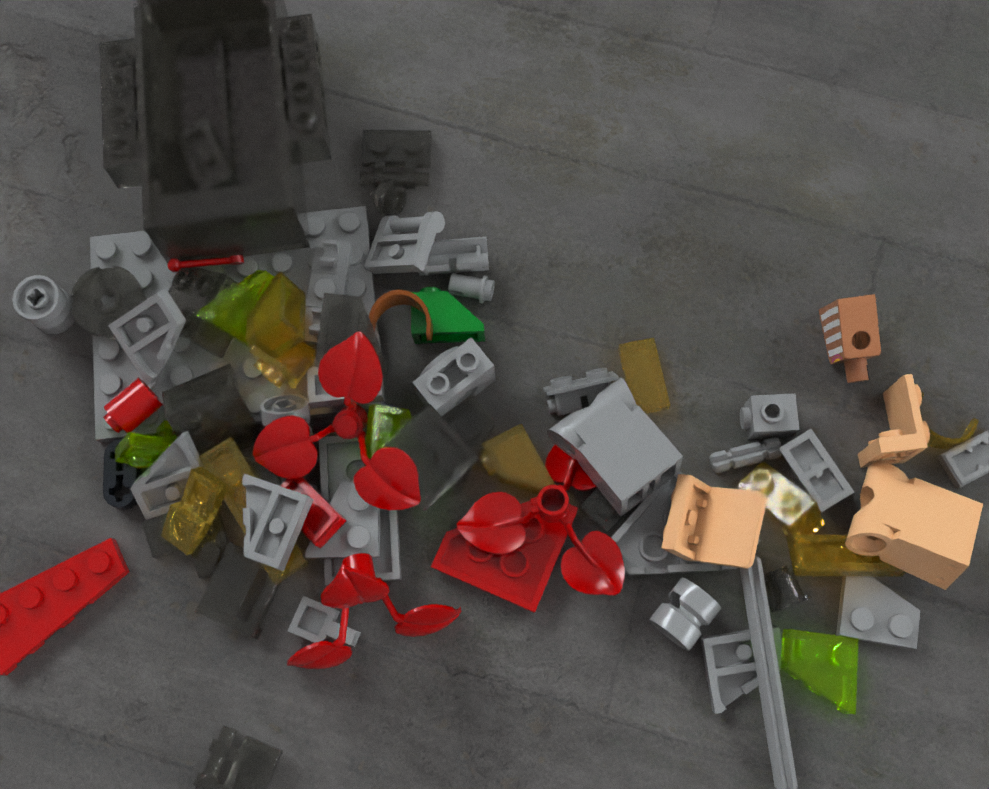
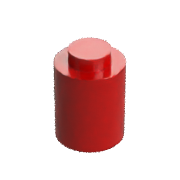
M138 377L104 406L107 414L103 418L115 432L120 433L124 430L130 434L164 404L148 385Z

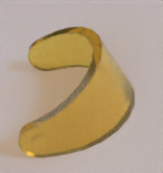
M974 417L970 421L961 438H945L929 428L930 439L927 445L939 449H947L959 445L974 434L979 419Z

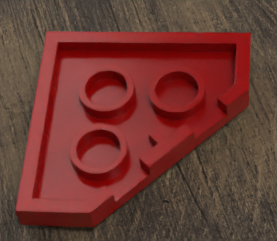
M538 496L521 504V517L531 510V506L538 505ZM569 504L567 516L572 525L579 508ZM537 514L528 523L522 524L526 533L524 544L516 551L497 555L482 551L471 545L455 528L445 533L431 568L535 613L568 534L561 521L549 523L542 519L540 514Z

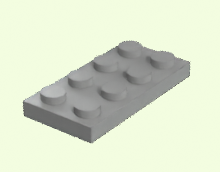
M392 431L366 433L365 441L370 459L378 449L394 447ZM327 436L319 440L321 495L329 503L340 482H353L356 472L365 466L361 460L359 442L356 437L344 439L340 436ZM380 509V558H372L376 578L380 577L384 582L402 580L398 510ZM324 559L326 586L337 575L343 559Z

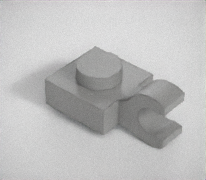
M303 596L288 628V632L314 643L328 641L329 636L337 639L340 623H337L336 620L340 611ZM347 627L345 643L355 647L361 632Z

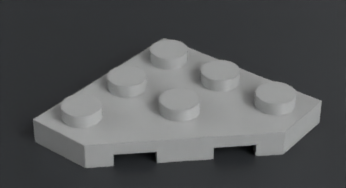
M678 475L645 498L611 537L621 551L625 573L628 576L731 571L737 569V567L687 561L661 548L663 530L667 524L672 503L671 495L676 486Z

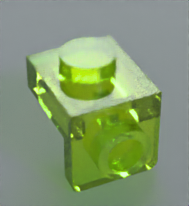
M163 420L157 427L156 433L152 436L128 432L115 448V462L127 463L134 468L149 467L176 440V436L172 434V421Z

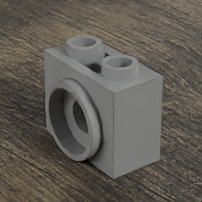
M470 338L462 345L452 347L437 356L424 368L420 377L412 383L417 397L440 424L496 381L495 367L476 342Z

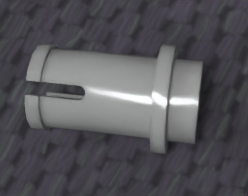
M453 272L450 277L448 291L452 296L457 295L479 299V303L483 304L484 301L491 302L495 281L489 280L486 275L483 278H477Z

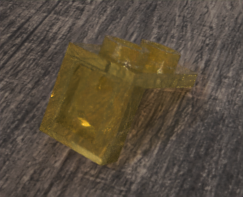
M288 332L283 335L270 355L254 345L248 351L256 360L253 366L263 373L262 376L279 388L284 383L293 390L318 356L315 349Z
M761 462L738 483L741 490L760 491L767 497L765 510L780 521L787 541L797 549L824 525L817 501L766 462Z

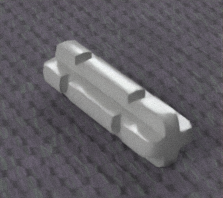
M777 437L763 440L762 444L754 442L730 448L727 453L725 450L714 452L709 456L711 468L714 473L729 471L730 467L737 469L760 463L764 458L767 461L779 458L782 455L779 450L782 447L781 442Z

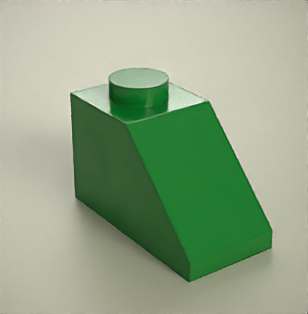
M425 287L420 289L419 292H412L426 305L433 324L432 341H427L426 317L420 310L411 306V334L414 344L466 342L470 338L475 342H485L484 324L448 291H441L436 287Z

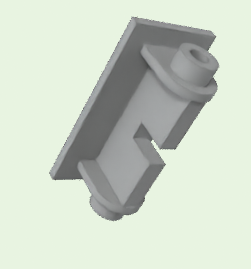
M474 237L434 241L424 271L418 272L419 276L489 270L487 238Z
M598 368L587 371L585 378L572 380V376H563L550 380L551 385L543 387L547 396H553V399L547 400L549 413H557L558 416L581 410L580 397L587 396L588 406H590L597 394L611 385V381L618 380L619 376L613 371L608 372L607 368Z

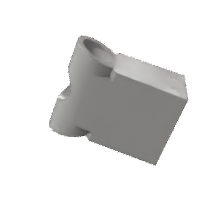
M622 377L598 393L589 407L570 413L547 430L549 438L562 451L578 461L581 468L620 516H623L680 473L683 455L641 407L636 405L634 397Z

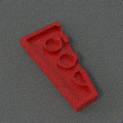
M109 538L0 593V675L7 676L26 656L35 653L45 644V640L60 628L67 626L88 604H93L129 573V569L115 539Z

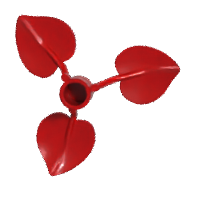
M358 331L331 348L323 356L319 364V381L326 393L332 397H344L345 407L334 417L333 424L310 436L308 423L302 417L293 415L279 417L269 423L258 435L253 447V457L257 463L275 475L286 479H295L305 476L316 465L318 451L313 442L333 432H336L338 436L344 439L356 437L359 442L361 460L365 464L356 472L353 480L359 496L376 508L384 510L408 509L418 505L421 501L419 475L413 459L405 451L395 447L380 448L372 455L371 459L368 457L365 441L367 435L363 431L368 422V415L365 409L355 402L366 404L373 401L381 389L383 374L375 348L364 333Z
M556 444L547 455L545 469L551 481L564 484L548 485L542 488L537 497L538 505L531 506V510L525 516L521 517V504L514 496L506 492H492L477 500L466 515L457 522L458 531L471 545L482 551L500 555L516 551L524 544L526 533L522 524L528 523L535 515L540 514L542 519L549 523L561 521L571 542L575 546L568 549L561 559V573L566 583L577 592L587 595L616 596L622 590L625 567L621 551L616 542L610 536L600 531L589 532L580 542L567 516L569 512V497L566 491L569 490L570 486L582 492L592 490L597 486L581 468L578 461L562 451Z
M366 553L350 555L343 559L337 575L320 596L321 603L324 606L342 608L338 638L333 643L319 641L303 647L287 660V666L325 669L347 661L352 655L351 647L343 646L346 641L349 608L357 604L375 602L382 599L393 620L398 623L394 627L395 632L410 637L429 635L447 627L462 612L461 607L455 609L447 605L429 604L416 607L405 615L400 614L388 596L390 591L388 584L382 581V578H376L372 556Z

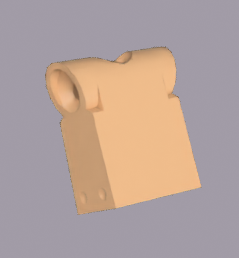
M879 461L870 464L860 493L861 510L853 516L845 542L847 549L860 555L880 556L881 561L946 590L969 567L983 503L918 478L908 479L903 471L890 463Z

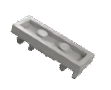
M316 239L300 340L304 345L334 347L339 344L353 251L351 242L334 239Z

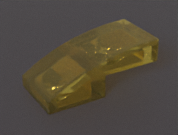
M202 466L191 469L182 500L170 504L161 536L186 555L192 554L210 528L224 499L228 484Z

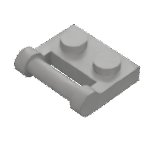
M435 211L427 212L424 216L399 218L396 215L384 216L378 226L364 268L372 271L373 274L423 272L436 233H440L444 229L445 219L443 215ZM418 231V233L400 234V232Z

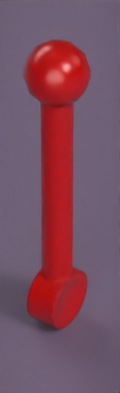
M233 255L225 258L180 261L177 258H173L168 261L167 267L172 272H178L181 268L226 264L240 265L244 264V256Z

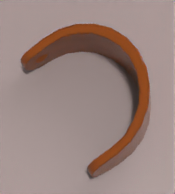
M392 290L384 293L373 304L368 320L369 339H374L377 321L386 310L397 305H409L417 308L425 315L427 341H432L433 324L426 305L416 294L406 290Z

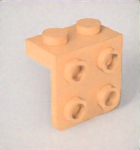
M678 474L676 486L671 495L672 503L668 521L663 530L661 548L687 561L744 569L750 568L755 559L767 497L760 491L710 487L692 475Z

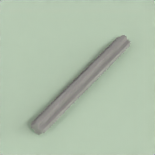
M755 556L753 565L748 569L740 568L774 787L776 789H797L798 784L762 561L760 557Z

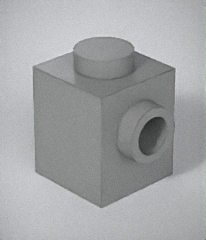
M796 393L750 396L744 407L740 408V425L742 429H747L748 440L769 439L773 437L792 438L800 430Z

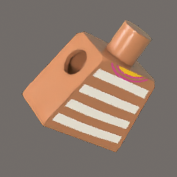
M875 294L837 299L819 309L830 364L844 363L847 383L870 380L867 359L881 354Z

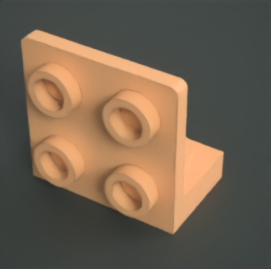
M912 374L903 375L883 393L890 430L879 433V438L869 441L868 446L858 453L860 468L869 467L873 462L879 461L890 464L905 463L928 448L927 443L930 439L929 427L926 421H922L919 408L922 403V394L919 385L914 384Z

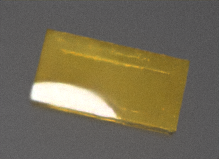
M649 338L619 344L618 351L625 381L634 397L636 405L640 406L645 413L669 409L670 402L655 339Z

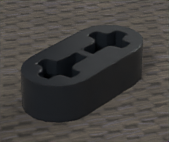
M118 439L111 442L105 449L103 496L109 505L117 509H131L137 505L131 490L130 494L123 496V501L114 494L115 491L121 490L122 478L123 485L130 489L133 483L142 475V453L138 446L130 441ZM123 449H125V451L131 454V457L124 460L122 471V463L116 460V455H121Z

